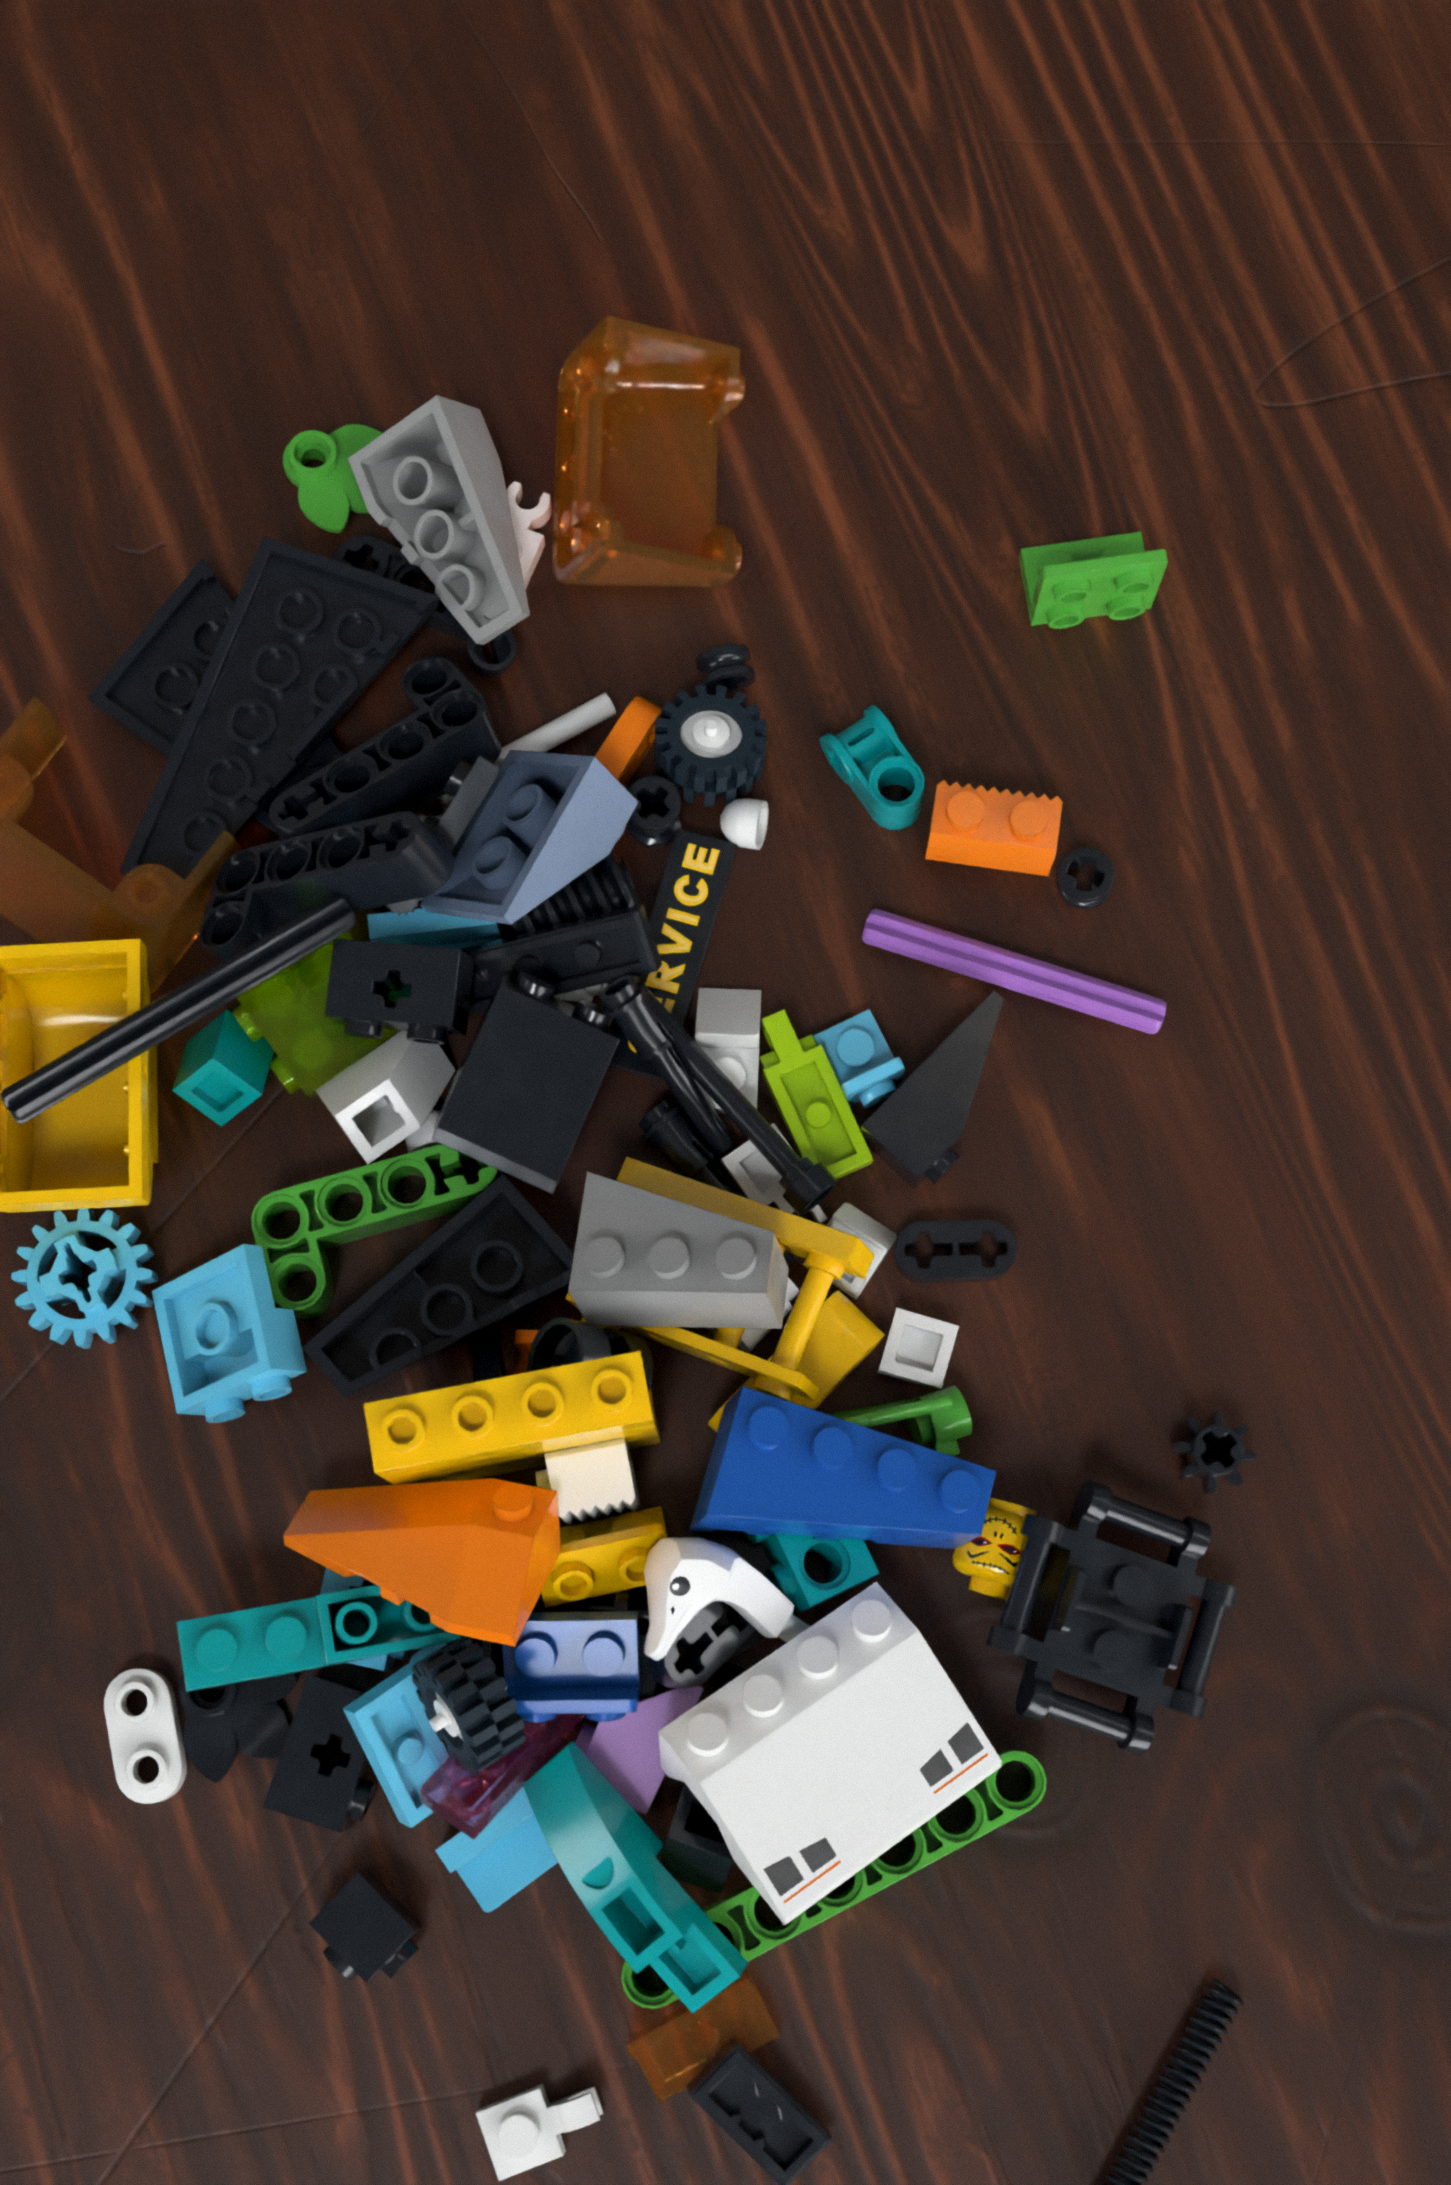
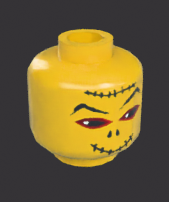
M990 1498L981 1535L967 1544L954 1549L952 1563L955 1569L971 1577L968 1590L1007 1600L1025 1541V1536L1020 1534L1025 1514L1036 1516L1037 1511L1011 1502Z

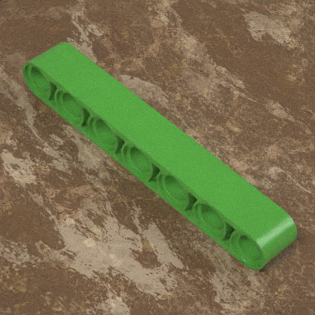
M1011 1749L998 1751L997 1754L1002 1760L1001 1767L1007 1762L1018 1761L1027 1768L1030 1775V1787L1025 1795L1016 1800L1004 1799L998 1792L995 1784L996 1774L999 1769L964 1794L970 1802L972 1812L971 1819L962 1830L955 1832L945 1831L937 1823L936 1816L932 1817L911 1833L913 1840L912 1850L909 1856L902 1862L895 1864L886 1863L879 1857L853 1875V1881L844 1893L824 1896L786 1925L768 1927L759 1921L755 1915L754 1907L760 1893L752 1883L708 1905L702 1911L712 1922L721 1923L729 1929L734 1940L733 1946L748 1962L1032 1810L1041 1802L1046 1792L1047 1778L1044 1768L1035 1757L1024 1751ZM626 1961L624 1962L621 1982L624 1992L633 2003L642 2008L657 2009L679 1999L669 1986L656 1992L647 1991L642 1988L635 1979L634 1970Z

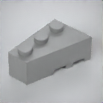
M587 1172L568 1289L586 1323L596 1326L782 1329L789 1268L773 1231Z

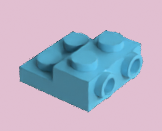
M242 1244L152 1291L177 1414L205 1415L206 1422L208 1423L234 1420L245 1414L244 1401L252 1397L255 1401H267L288 1395L292 1392L290 1379L307 1372L294 1310L275 1308L262 1246Z

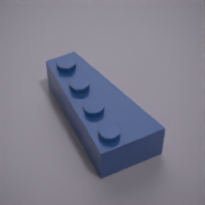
M743 1386L724 1406L689 1530L714 1532L715 1530L744 1531L746 1534L764 1536L787 1534L813 1536V1539L838 1541L840 1539L871 1540L877 1544L956 1549L981 1535L996 1471Z

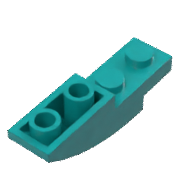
M378 1585L176 1622L186 1692L449 1643L462 1636L449 1633L430 1623L429 1612L406 1600L398 1606L381 1597Z
M573 1740L524 1782L523 1787L535 1818L566 1878L592 1918L636 1974L650 1964L692 2014L741 1976L748 1965L746 1959L656 1858V1855L664 1846L663 1842Z

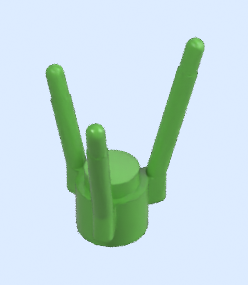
M955 1385L912 1399L828 1414L863 1427H873L907 1419L910 1432L918 1445L929 1443L932 1450L950 1456L960 1454L956 1439L971 1435L972 1433L970 1412L963 1395Z

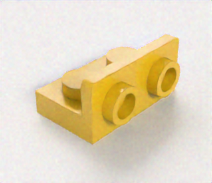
M661 1506L636 1512H627L622 1515L577 1525L560 1527L561 1551L541 1592L545 1608L645 1586L644 1567L648 1553L660 1539L668 1538Z

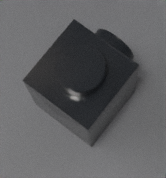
M367 1868L357 1872L309 1923L329 1944L323 1951L328 1961L347 1979L353 1980L358 1974L366 1983L376 1977L381 1970L389 1979L393 1978L420 1949L411 1938L423 1927L410 1911Z

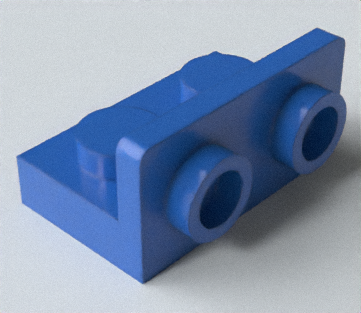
M639 1611L531 1612L515 1647L502 1644L504 1680L508 1685L506 1691L509 1697L515 1699L519 1708L515 1712L523 1721L545 1722L556 1718L558 1714L585 1713L586 1718L590 1720L606 1722L621 1719L626 1713L637 1711L642 1691Z

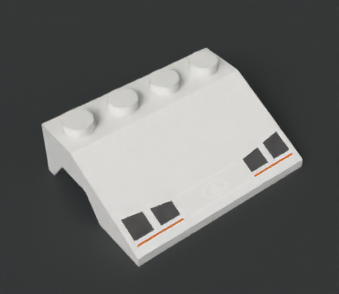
M877 1582L658 1731L660 1767L669 1778L683 1781L714 1819L734 1862L784 1925L788 1924L1001 1768L1002 1765L999 1755L920 1631Z

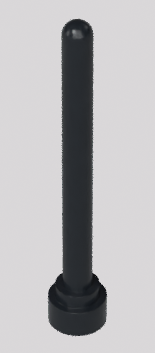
M637 976L633 977L636 982L641 981ZM648 989L646 997L667 1029L675 1036L671 1046L691 1076L782 1176L779 1184L786 1190L783 1198L799 1216L808 1213L832 1192L839 1181L822 1162L814 1164L808 1157L801 1160Z

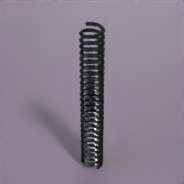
M1217 1978L1211 1979L1212 1984L1217 1988L1212 1986L1205 1987L1207 1994L1212 1998L1208 1996L1200 1997L1201 2002L1207 2008L1201 2005L1194 2006L1195 2011L1201 2017L1196 2015L1189 2016L1190 2021L1198 2028L1191 2025L1184 2026L1185 2031L1193 2038L1187 2035L1179 2036L1180 2041L1188 2048L1179 2044L1173 2045L1175 2051L1183 2058L1175 2054L1168 2055L1169 2060L1178 2068L1170 2064L1163 2065L1164 2070L1173 2078L1165 2074L1158 2075L1159 2080L1168 2088L1160 2084H1153L1154 2091L1163 2098L1155 2094L1147 2095L1148 2100L1161 2110L1147 2103L1142 2104L1143 2110L1154 2119L1142 2113L1136 2114L1138 2120L1149 2129L1137 2123L1131 2124V2126L1144 2139L1132 2133L1126 2134L1127 2139L1140 2150L1127 2143L1121 2144L1122 2150L1135 2160L1122 2153L1115 2154L1116 2159L1131 2171L1116 2163L1110 2164L1111 2169L1126 2180L1124 2181L1111 2173H1106V2180L1113 2185H1141L1149 2183L1145 2173H1154L1151 2163H1160L1157 2154L1165 2153L1161 2143H1170L1169 2136L1166 2133H1176L1171 2123H1181L1178 2114L1186 2113L1183 2104L1191 2103L1188 2094L1197 2093L1193 2084L1202 2083L1198 2074L1207 2073L1206 2067L1203 2064H1212L1211 2057L1208 2054H1218L1213 2044H1223L1222 2038L1218 2034H1228L1227 2028L1223 2024H1233L1232 2018L1228 2014L1238 2015V2010L1233 2004L1237 2006L1244 2005L1242 1998Z

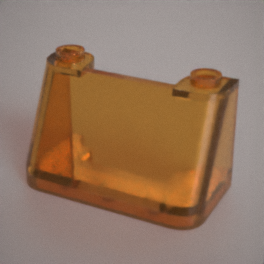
M606 315L571 352L561 372L557 402L552 565L554 577L558 582L591 587L719 588L736 576L742 561V547L736 541L733 529L716 525L718 423L726 417L731 409H736L739 406L745 390V378L740 373V348Z

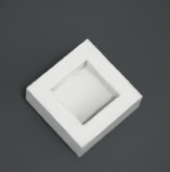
M896 1307L877 1373L934 1390H941L959 1326Z

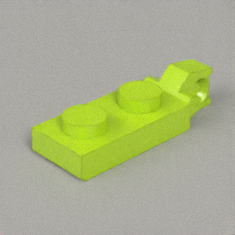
M785 1009L761 1019L762 1024L760 1027L771 1052L759 1057L763 1067V1077L801 1160L808 1157L814 1164L822 1162L836 1179L871 1165L874 1161L822 1045L817 1046L812 1034L798 1040Z

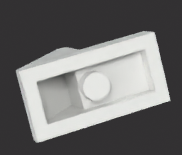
M699 988L695 1041L757 1110L761 990ZM695 1080V1082L697 1083L705 1097L708 1099L716 1113L725 1114V1112L716 1104V1102Z

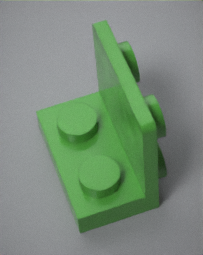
M1141 531L1022 548L1020 550L1019 563L1031 626L1048 624L1050 628L1064 629L1076 626L1083 622L1085 618L1109 615V618L1113 620H1126L1141 615L1145 609H1151L1168 564L1166 550L1145 551Z

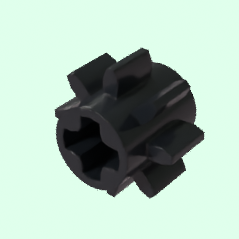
M1221 1410L1212 1413L1209 1418V1426L1204 1429L1199 1421L1193 1417L1184 1421L1185 1430L1191 1437L1187 1442L1181 1441L1170 1446V1451L1176 1454H1183L1186 1465L1177 1477L1182 1480L1195 1475L1203 1479L1202 1489L1204 1494H1211L1215 1491L1217 1479L1220 1476H1223L1225 1481L1232 1487L1240 1486L1243 1480L1235 1468L1240 1463L1251 1462L1257 1457V1454L1243 1450L1240 1438L1246 1434L1249 1429L1248 1426L1242 1425L1235 1429L1224 1426V1416ZM1220 1440L1225 1447V1450L1219 1456L1222 1464L1217 1461L1206 1465L1200 1457L1207 1448L1204 1441L1212 1443Z

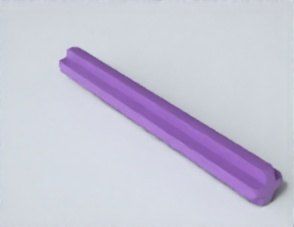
M872 909L863 928L862 940L868 945L1148 1034H1156L1159 1031L1166 1014L1167 1003L1161 998L880 909Z

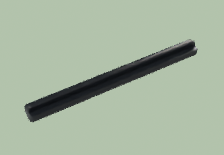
M333 895L5 1088L0 1094L4 1107L18 1124H24L351 930L356 921L352 908L341 895Z

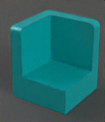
M225 1010L187 1042L172 1091L222 1127L262 1096L274 1053V1046L229 1010Z

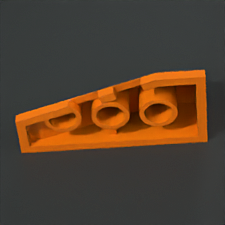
M495 1478L311 1490L283 1535L284 1545L343 1577L359 1575L378 1585L381 1597L398 1606L406 1600L429 1612L430 1623L449 1633L515 1647L561 1551L558 1495L556 1490Z

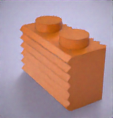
M943 780L937 784L925 859L1049 876L1057 851L1063 802L1058 796L1050 800L1046 794L1037 798L1031 792L1025 797L1020 790L1012 795L1008 789L999 793L995 787L986 791L982 785L974 790L970 783L962 788L957 781L949 786Z

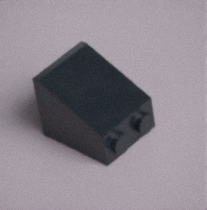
M520 972L517 979L503 973L439 1109L431 1139L553 1194L619 1044L620 1027L611 1023L613 1018H605L601 1011L602 1007L594 1003L579 999L575 1007L552 996L555 988L538 977Z

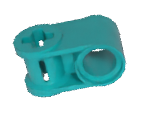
M871 705L864 709V717L837 735L834 736L828 732L820 737V745L836 774L849 785L871 818L883 828L902 830L911 826L920 816L924 797V775L921 768L900 742L887 717L878 707ZM900 785L909 790L911 796L901 802H892L885 799L880 792L887 786Z

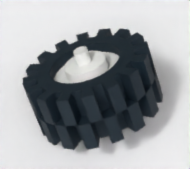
M706 685L695 686L694 698H690L684 689L676 694L675 705L667 701L662 707L661 717L657 716L654 741L656 773L658 777L666 778V780L672 782L677 790L683 787L684 801L693 804L696 794L704 795V806H715V795L722 794L726 805L736 799L737 789L746 796L752 791L753 780L759 782L763 774V765H765L767 725L765 719L760 720L761 710L755 703L746 708L747 696L737 691L733 699L727 698L726 686L717 685L716 695H707Z
M461 1636L412 1666V1671L414 1672L412 1680L418 1688L416 1693L420 1702L426 1706L425 1714L440 1741L447 1743L449 1754L454 1760L458 1758L460 1766L465 1771L469 1769L471 1774H476L522 1746L523 1742L526 1741V1735L522 1731L525 1728L523 1719L515 1712L519 1709L513 1697H509L506 1691L508 1685L503 1676L500 1678L495 1672L496 1665L490 1657L484 1658L483 1649L477 1643L473 1644L471 1638Z

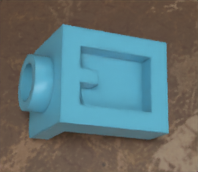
M870 1009L813 1036L817 1046L822 1045L849 1106L860 1101L864 1108L875 1106L887 1100L897 1090L895 1084L903 1080L905 1067L900 1057L894 1058Z

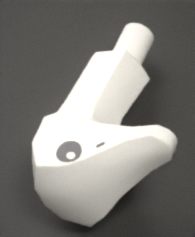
M703 1538L660 1539L648 1553L644 1567V1577L648 1597L649 1628L644 1644V1653L655 1661L667 1655L677 1636L695 1615L714 1601L724 1602L732 1606L766 1638L778 1637L787 1643L811 1627L792 1614L794 1604L762 1573L734 1550Z

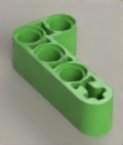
M438 1144L273 1191L263 1196L254 1207L251 1215V1224L256 1245L262 1246L274 1301L284 1309H293L297 1318L309 1319L321 1315L331 1305L335 1295L334 1280L326 1249L460 1211L503 1174V1171L476 1160L480 1168H482L478 1174L480 1181L475 1184H468L461 1174L465 1172L464 1162L474 1158L446 1145ZM440 1167L446 1176V1179L443 1180L450 1190L448 1193L442 1194L441 1185L432 1171L434 1168ZM417 1175L426 1180L424 1194L419 1200L404 1204L394 1199L395 1187L402 1178ZM346 1193L362 1195L363 1207L356 1218L342 1222L333 1218L332 1209L335 1201L340 1196ZM288 1210L299 1212L300 1225L293 1236L279 1240L272 1237L271 1224L279 1213ZM300 1271L314 1272L317 1285L312 1295L303 1301L294 1302L289 1300L286 1287L291 1277Z

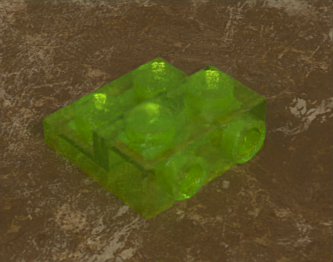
M348 931L335 938L354 940ZM334 940L236 997L241 1005L232 1011L240 1026L254 1043L264 1036L276 1052L278 1057L272 1060L269 1065L288 1092L292 1094L301 1088L306 1096L312 1099L318 1096L316 1093L317 1089L402 1031L383 1029L382 1039L353 1037L343 1034L344 1025L325 1016ZM389 991L388 1000L396 1004L397 998L392 991Z

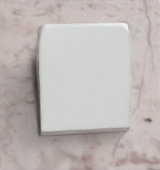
M843 1203L833 1214L827 1227L859 1237L874 1254L865 1279L843 1272L840 1280L832 1281L834 1286L857 1300L895 1243L897 1235L853 1205Z

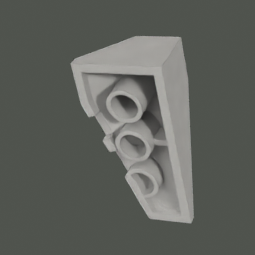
M436 395L348 458L370 515L379 526L387 527L403 546L400 550L412 565L419 566L435 585V594L476 644L485 645L530 615L502 465L480 409Z

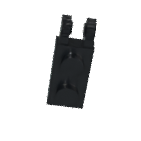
M481 752L478 753L472 764L461 758L442 790L452 797L439 819L428 813L423 821L430 831L451 852L500 773L499 763ZM424 897L389 904L386 908H390L392 910L391 913L396 912L399 916L401 913L407 915L410 911L414 912L415 907H419L418 902L422 901Z

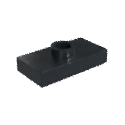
M735 2036L686 2085L688 2095L779 2185H789L833 2140L830 2131Z

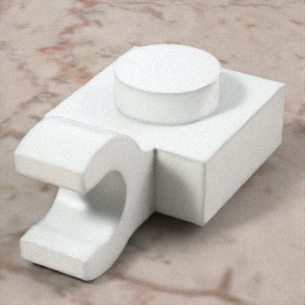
M543 2084L482 2107L476 2112L499 2181L564 2156L566 2148L561 2134L593 2124L600 2120V2115L604 2114L595 2086L550 2104Z

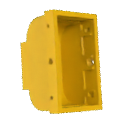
M141 939L0 946V1094L5 1088L150 1004L147 947ZM157 1045L24 1124H18L12 1119L4 1107L0 1095V1212H37L147 1206L150 1204L153 1184V1163H158Z

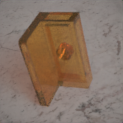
M746 1970L738 1979L693 2014L684 2005L628 2036L625 2047L631 2059L636 2057L658 2103L684 2090L686 2085L734 2036L751 2052L780 2036V2032L748 1970Z

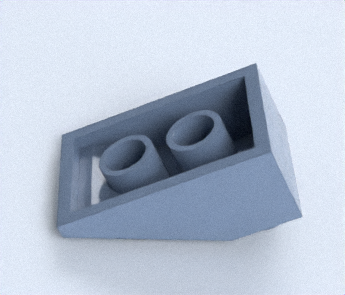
M509 750L500 766L499 775L451 852L455 858V867L451 877L438 891L425 896L420 906L430 913L511 925L608 856L615 843L623 835L625 826L638 801L596 757Z

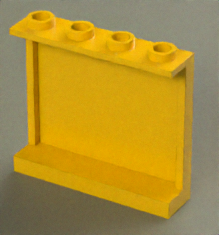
M641 1351L363 1403L374 1473L393 1485L472 1480L545 1466L544 1453L619 1438H625L629 1449L661 1443L652 1391L650 1387L648 1392Z

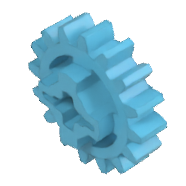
M79 1209L77 1221H72L60 1210L54 1212L56 1228L50 1232L35 1225L31 1229L39 1241L35 1249L19 1247L16 1252L28 1261L27 1270L11 1273V1280L27 1286L28 1291L15 1299L16 1305L24 1310L37 1309L31 1316L28 1324L38 1331H42L52 1325L50 1339L64 1345L73 1332L76 1345L83 1349H90L94 1333H98L109 1344L117 1342L114 1326L120 1322L135 1329L139 1325L135 1316L131 1313L135 1305L151 1307L154 1302L141 1292L142 1287L145 1284H152L158 1281V1274L142 1267V1263L155 1255L153 1249L147 1244L133 1246L139 1238L141 1231L132 1223L118 1230L120 1216L108 1209L103 1213L98 1222L94 1210ZM85 1236H97L108 1239L117 1248L113 1250L105 1248L96 1252L86 1242ZM57 1252V1257L50 1272L46 1273L50 1260ZM82 1262L96 1270V1272L88 1276L90 1287L87 1289L89 1293L74 1284L82 1278ZM125 1280L122 1292L113 1304L112 1299L121 1281ZM75 1302L86 1318L74 1319L65 1317L53 1306L58 1304L65 1306Z

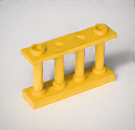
M626 1157L616 1179L618 1182L773 1231L782 1253L784 1254L786 1251L806 1258L804 1266L809 1270L771 1361L737 1349L745 1328H717L711 1340L679 1327H597L616 1330L622 1328L755 1378L753 1388L759 1392L789 1402L793 1393L815 1401L819 1388L805 1375L797 1372L796 1368L832 1281L840 1280L843 1272L865 1279L874 1254L859 1237ZM568 1291L565 1300H567L569 1303H571L578 1309L575 1301L573 1300L571 1294Z

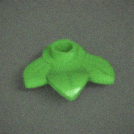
M347 424L329 435L317 430L301 432L287 445L283 454L285 474L294 485L299 487L298 502L301 511L317 527L328 532L341 533L348 522L350 510L356 513H369L348 458L383 434L382 432L366 425ZM310 460H320L324 463L316 468L304 466Z

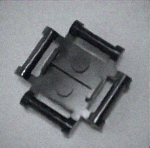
M1087 1480L1080 1488L1068 1527L1042 1517L1025 1514L1020 1534L1025 1536V1541L999 1626H991L986 1642L987 1646L1027 1661L1016 1698L1017 1713L1037 1721L1047 1716L1116 1740L1121 1750L1136 1755H1143L1152 1742L1154 1735L1153 1714L1156 1705L1194 1718L1203 1719L1208 1700L1203 1698L1202 1694L1227 1608H1235L1239 1589L1194 1574L1198 1560L1204 1555L1210 1543V1525L1190 1516L1179 1520L1112 1495L1110 1487L1092 1480ZM1104 1520L1170 1544L1171 1548L1167 1562L1163 1563L1095 1538L1099 1524ZM1191 1596L1201 1600L1175 1689L1162 1683L1166 1670L1175 1671L1178 1666L1193 1615V1608L1185 1605L1187 1597ZM1055 1671L1126 1695L1127 1699L1123 1712L1119 1713L1053 1690L1052 1680Z

